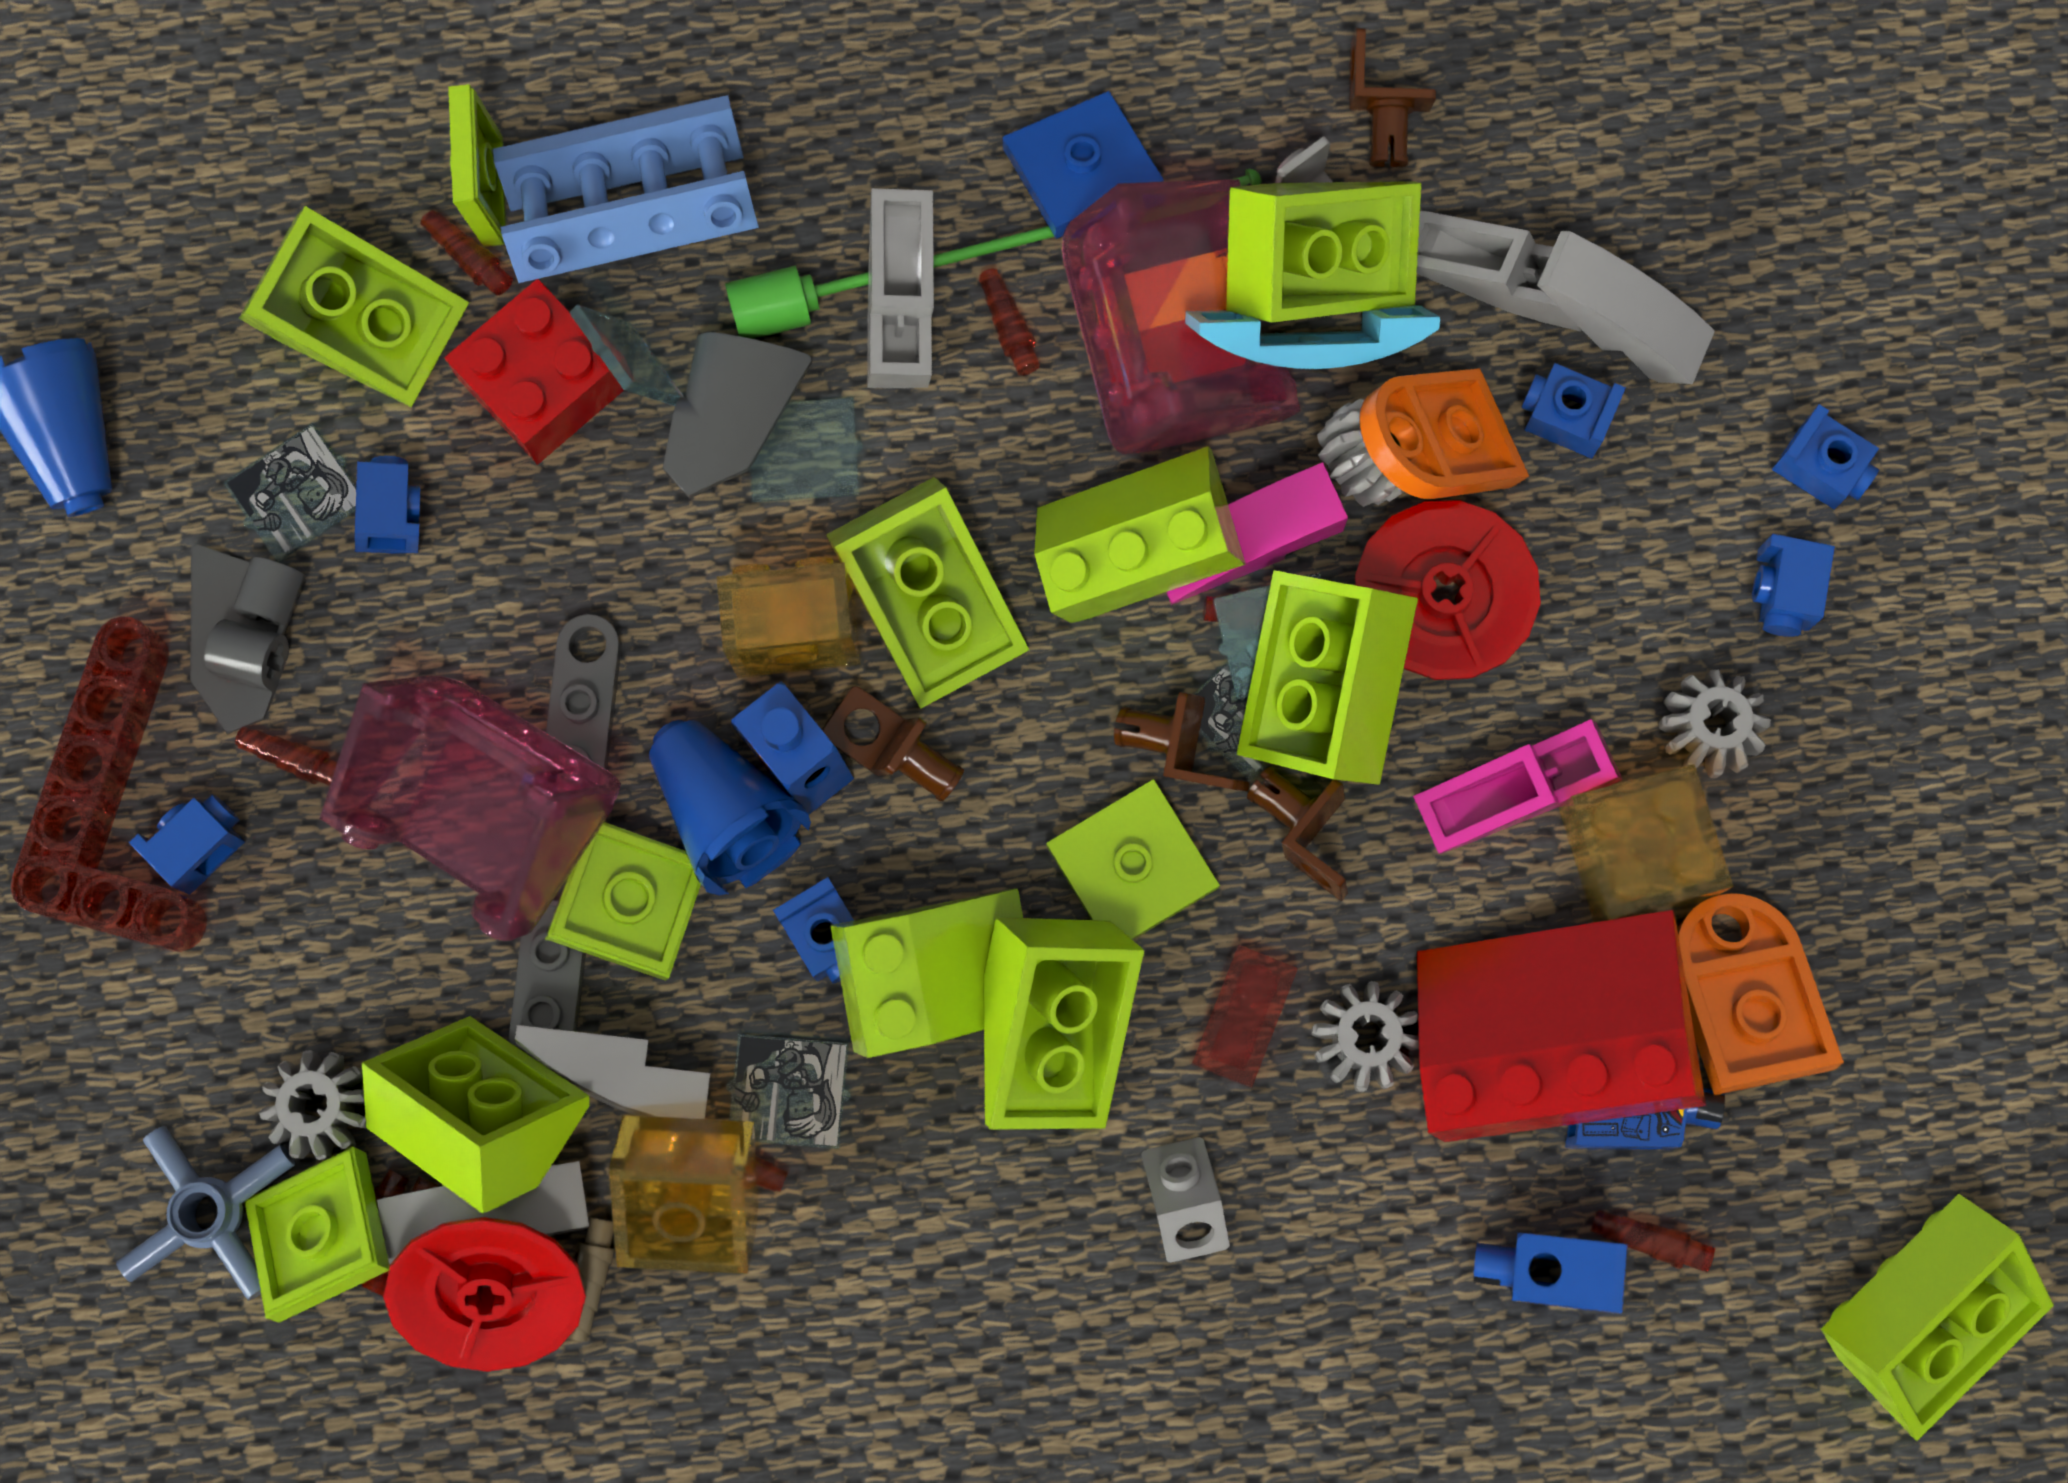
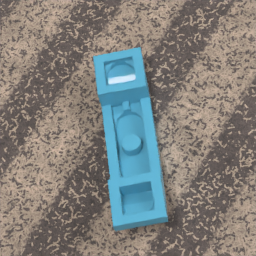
M1404 306L1363 311L1361 331L1260 334V320L1227 310L1186 311L1185 324L1212 344L1234 355L1255 362L1296 369H1326L1363 364L1400 352L1439 330L1440 317L1422 306Z

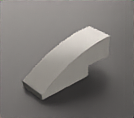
M872 188L868 269L867 388H928L932 376V313L934 309L933 190Z
M1420 210L1417 257L1418 275L1509 313L1581 332V329L1537 286L1553 250L1552 246L1536 244L1528 230Z
M1560 231L1537 286L1601 350L1622 351L1648 378L1657 382L1693 384L1715 330L1672 292L1636 267L1571 231Z
M517 1025L515 1042L520 1049L587 1093L590 1097L620 1111L658 1123L700 1130L704 1126L710 1073L645 1066L648 1040Z
M579 1161L551 1166L537 1188L484 1214L446 1186L376 1200L389 1265L411 1239L445 1222L487 1217L521 1222L548 1236L580 1231L589 1227Z

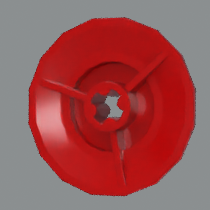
M1461 500L1424 501L1392 515L1367 541L1354 576L1356 586L1418 598L1404 669L1433 680L1472 679L1505 664L1529 638L1541 604L1538 567L1523 537L1495 512ZM1438 579L1445 586L1452 582L1459 586L1460 589L1455 596L1456 605H1453L1448 599L1441 600L1439 603L1433 599L1432 595L1437 588L1435 580Z
M478 1217L445 1222L411 1239L390 1264L383 1298L392 1326L416 1351L450 1367L489 1372L526 1366L558 1350L579 1326L586 1291L578 1264L556 1239L521 1222Z

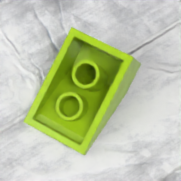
M1414 181L1312 182L1230 187L1226 310L1273 323L1415 305L1421 183Z
M304 206L295 217L238 319L280 343L412 407L469 302L307 206Z
M935 477L826 534L850 582L920 709L1029 651L947 488Z
M1018 888L830 925L853 1051L870 1058L931 1045L984 1030V973L996 917L1023 918Z
M996 917L984 973L985 1124L989 1129L1106 1128L1144 955V949L1111 921Z

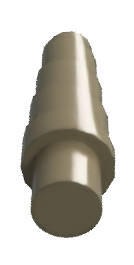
M590 1217L585 1242H578L579 1251L576 1263L579 1266L586 1298L579 1326L568 1339L586 1342L590 1336L594 1315L598 1311L601 1292L605 1288L609 1265H612L615 1249L610 1247L615 1227L614 1221Z

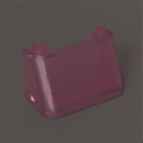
M1239 179L1118 183L1074 218L1065 229L1062 238L1063 262L1106 430L1111 444L1119 453L1124 455L1145 453L1284 421L1301 411L1295 381L1286 367L1264 363L1256 365L1255 361L1234 355L1212 344L1185 324L1186 311L1226 310L1230 187L1241 186Z
M419 676L363 683L319 819L341 832L342 839L345 842L361 849H376L379 844L401 842L479 893L480 895H477L471 914L480 923L481 931L492 938L511 941L517 937L525 936L534 930L611 813L621 783L609 771L462 682L441 676Z

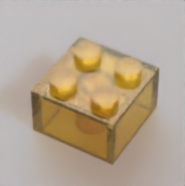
M809 557L798 560L795 563L796 568L770 570V566L766 564H745L733 568L732 575L717 576L723 652L738 678L861 665L855 598L845 563L834 564L833 559L829 557Z
M1695 764L1573 795L1558 808L1593 923L1673 909L1721 895L1734 887Z
M623 1115L609 1166L617 1267L748 1274L758 1219L754 1122Z

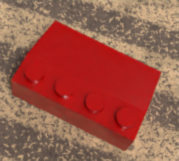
M1673 910L1417 951L1419 1068L1428 1133L1443 1142L1706 1106Z

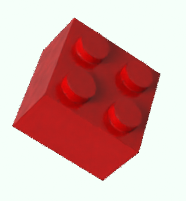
M539 279L532 282L444 357L459 381L537 465L629 387L618 363Z

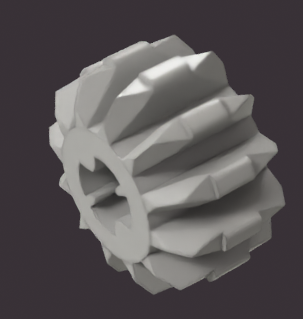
M1360 398L1354 403H1347L1335 411L1333 417L1325 422V428L1317 434L1319 444L1323 448L1318 456L1321 461L1328 465L1331 472L1329 477L1336 479L1345 497L1353 495L1355 500L1365 507L1372 503L1380 505L1386 500L1390 502L1404 493V491L1396 487L1383 475L1366 449L1360 429V411L1364 400ZM1391 433L1395 442L1400 446L1396 437Z
M1719 669L1710 670L1705 675L1704 682L1694 675H1689L1681 682L1682 693L1671 692L1665 698L1664 705L1672 714L1664 716L1659 721V729L1667 733H1678V736L1665 746L1666 753L1669 755L1676 754L1682 748H1685L1690 753L1684 761V771H1694L1705 759V769L1710 778L1721 776L1725 766L1735 773H1739L1748 767L1747 755L1758 756L1763 752L1766 745L1757 733L1767 730L1771 725V719L1764 715L1753 714V710L1764 702V695L1756 693L1746 699L1741 694L1745 687L1744 676H1736L1725 687L1723 676ZM1719 714L1724 719L1726 726L1722 729L1717 728L1712 733L1706 728L1704 721L1709 716L1712 719Z
M1370 981L1365 987L1363 1002L1360 1001L1352 985L1347 984L1340 989L1341 1000L1346 1010L1334 1001L1325 1000L1320 1006V1010L1336 1024L1318 1023L1314 1024L1311 1030L1312 1036L1320 1039H1332L1333 1043L1322 1047L1315 1053L1317 1062H1326L1337 1055L1342 1062L1332 1071L1331 1080L1339 1083L1346 1077L1351 1068L1355 1069L1354 1087L1357 1092L1367 1090L1370 1083L1371 1070H1373L1377 1083L1382 1089L1393 1086V1075L1388 1063L1397 1071L1408 1074L1414 1068V1064L1399 1049L1410 1051L1419 1049V1037L1403 1034L1402 1030L1418 1021L1417 1012L1409 1011L1397 1017L1393 1010L1401 1003L1403 994L1396 990L1387 997L1384 1004L1378 1003L1379 984ZM1359 1021L1361 1028L1369 1022H1373L1379 1027L1375 1038L1382 1044L1380 1051L1376 1052L1372 1045L1363 1052L1354 1045L1359 1036L1352 1029L1354 1022Z
M311 1050L302 1053L300 1069L288 1061L278 1064L279 1074L285 1082L282 1085L266 1082L262 1086L265 1094L276 1097L275 1105L264 1107L258 1113L262 1120L279 1121L271 1130L268 1137L273 1144L278 1145L290 1141L289 1155L291 1157L303 1159L312 1150L315 1158L322 1161L332 1157L334 1143L345 1150L356 1145L355 1139L346 1128L351 1125L367 1129L365 1115L355 1113L356 1105H365L364 1090L352 1091L363 1079L362 1069L352 1066L344 1070L343 1055L330 1052L322 1061L318 1053ZM313 1092L327 1098L326 1110H317V1113L321 1116L319 1119L317 1116L308 1115L305 1112L306 1101H315V1098L311 1095Z

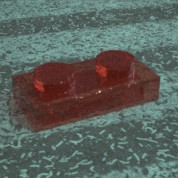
M1238 944L1191 1065L1252 1088L1298 968Z

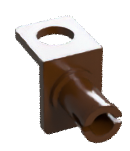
M1356 28L1350 46L1349 110H1367V113L1372 114L1370 166L1385 167V161H1388L1389 143L1390 167H1406L1409 160L1407 157L1408 114H1412L1414 111L1430 112L1436 100V90L1364 87L1366 28Z
M858 686L851 687L822 728V731L838 750L875 775H892L899 770L935 795V798L939 801H944L949 796L964 773L962 767L956 766L920 740L921 732L927 722L920 717L902 718ZM857 709L870 711L879 723V732L876 738L865 746L852 743L844 731V723L847 716Z
M1180 692L1173 717L1134 710L1126 706L1120 709L1116 722L1139 726L1140 731L1133 732L1114 728L1115 744L1119 747L1128 746L1165 753L1166 762L1163 776L1233 790L1248 791L1250 782L1192 771L1205 697Z
M1268 767L1260 774L1265 780L1264 783L1261 784L1256 780L1247 794V799L1252 803L1258 804L1290 828L1289 834L1281 842L1285 858L1334 897L1343 901L1348 894L1345 878L1305 849L1344 802L1343 784L1333 779L1320 796L1312 799L1279 775L1273 767Z

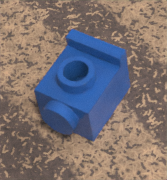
M1554 363L1547 378L1536 374L1529 387L1521 408L1532 413L1524 430L1592 459L1605 438L1626 387L1616 383L1611 387ZM1562 396L1582 404V407L1579 409L1566 407L1562 402Z
M1818 404L1802 423L1772 470L1835 510L1848 495L1858 501L1873 482L1879 469L1870 464L1879 448L1829 417L1827 414L1830 410ZM1827 450L1844 460L1845 463L1837 464L1829 458Z
M378 456L372 458L370 462H357L355 552L418 553L419 524L407 522L419 523L420 486L408 485V461L396 456Z
M1772 534L1758 548L1756 561L1766 562L1768 566L1761 565L1757 571L1753 585L1752 601L1762 603L1759 622H1764L1763 630L1777 636L1795 637L1801 635L1802 630L1809 631L1823 619L1835 546Z
M211 794L204 802L193 798L188 803L176 805L160 819L157 825L159 831L151 839L137 834L129 843L171 887L190 895L245 841L232 828L240 821L238 816L216 795Z
M827 877L775 908L773 912L782 924L812 977L818 982L828 976L832 984L840 982L833 940L828 944H818L813 939V931L818 924L823 922L834 925L854 921L832 882Z

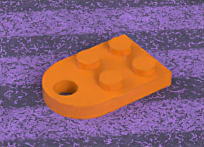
M1480 368L1393 377L1370 393L1362 404L1360 429L1369 455L1383 475L1396 487L1409 495L1421 499H1436L1507 489L1516 486L1529 477ZM1391 433L1396 437L1400 446L1395 442Z
M1744 894L1717 895L1704 900L1694 907L1680 923L1677 931L1695 1040L1713 1094L1719 1095L1833 1071L1842 1065L1844 1061L1803 946L1789 920L1769 903ZM1717 914H1726L1733 917L1740 925L1742 932L1741 941L1728 942L1721 939L1713 930L1712 917Z

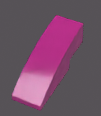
M1322 462L1288 476L1228 504L1246 565L1168 591L1166 593L1171 605L1285 560L1286 554L1343 532L1348 517L1324 463Z
M1590 719L1535 745H1525L1413 797L1438 854H1443L1580 799L1623 779L1597 723Z

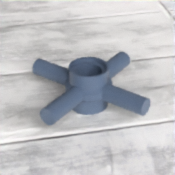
M162 1126L155 1129L143 1139V1142L176 1191L167 1206L168 1225L117 1260L116 1265L119 1271L128 1281L133 1282L184 1244L195 1248H213L247 1301L261 1295L256 1262L236 1234L243 1219L242 1203L295 1166V1160L289 1155V1151L280 1144L228 1182L218 1178H200L167 1127ZM210 1195L217 1204L218 1213L213 1225L204 1231L198 1225L195 1213L199 1202L204 1197Z

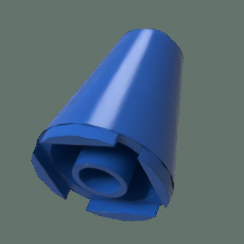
M70 338L34 344L21 348L24 356L9 362L6 366L2 356H0V432L50 508L53 510L65 509L68 517L84 515L104 506L102 496L112 492L97 356L91 342L86 344L85 339Z
M675 720L663 726L653 738L654 744L649 751V759L696 878L707 893L719 896L729 894L723 885L736 880H740L745 888L752 886L786 862L797 851L801 842L795 834L801 824L807 830H809L811 824L809 815L800 802L791 797L779 785L697 720Z

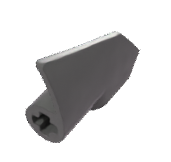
M714 332L697 335L686 396L679 397L676 402L663 463L665 473L689 499L751 469L786 406L812 365L811 357L807 353L746 337Z
M194 544L191 547L190 681L225 732L230 734L266 719L289 656V643L285 633L306 576L300 571L276 561L252 557L250 562L202 545Z

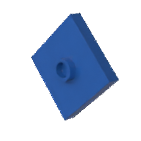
M1110 91L1002 137L1003 150L1056 239L1164 192V179Z

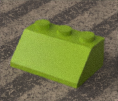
M1209 446L1037 508L1034 555L1050 612L1070 623L1090 619L1246 565L1213 452Z
M1273 570L1236 755L1334 780L1380 785L1418 598Z
M471 1016L362 1062L366 1128L482 1214L501 1207L507 1202L537 1188L589 1108V1095Z
M1958 1194L1943 1210L1933 1213L1925 1222L1922 1230L1897 1255L1887 1258L1879 1267L1876 1275L1855 1296L1841 1303L1834 1310L1830 1320L1821 1328V1331L1837 1358L1897 1422L1918 1441L2054 1305L2020 1235Z

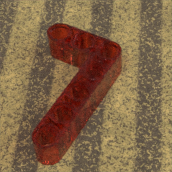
M120 616L106 622L95 636L15 866L10 888L13 899L20 907L29 912L162 950L183 952L192 949L198 944L206 932V915L198 902L167 888L97 870L169 658L167 644L158 633L132 617ZM142 639L143 647L139 656L133 661L124 663V651L127 646L135 640ZM122 697L123 703L119 715L111 721L104 722L103 714L107 704L115 698ZM101 755L102 766L100 772L92 780L84 782L83 771L87 762L93 757ZM80 815V831L72 840L64 842L62 834L66 822L73 816ZM58 874L61 882L60 890L56 897L44 903L42 897L43 886L49 878ZM118 890L121 898L120 907L112 917L104 920L101 913L102 902L108 894ZM178 906L181 913L180 924L174 932L163 936L160 928L161 919L170 908Z

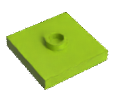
M470 84L448 86L451 143L450 168L453 203L483 247L504 245L501 227L506 226L505 193L493 158V149L503 147V136Z
M1154 779L1046 843V847L1090 919L1111 921L1132 940L1220 887Z
M589 817L545 939L664 981L668 980L701 886L686 851Z
M352 1147L251 1196L245 1201L264 1312L267 1319L280 1323L389 1271L390 1265L367 1154L360 1149Z

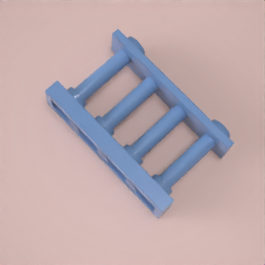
M728 95L493 149L494 164L510 211L523 209L524 222L501 227V235L518 283L759 228L745 172L740 171L727 174L725 162L744 158ZM698 168L702 169L704 180L668 188L667 175ZM642 181L644 194L608 202L607 189ZM583 196L584 208L548 215L547 203Z

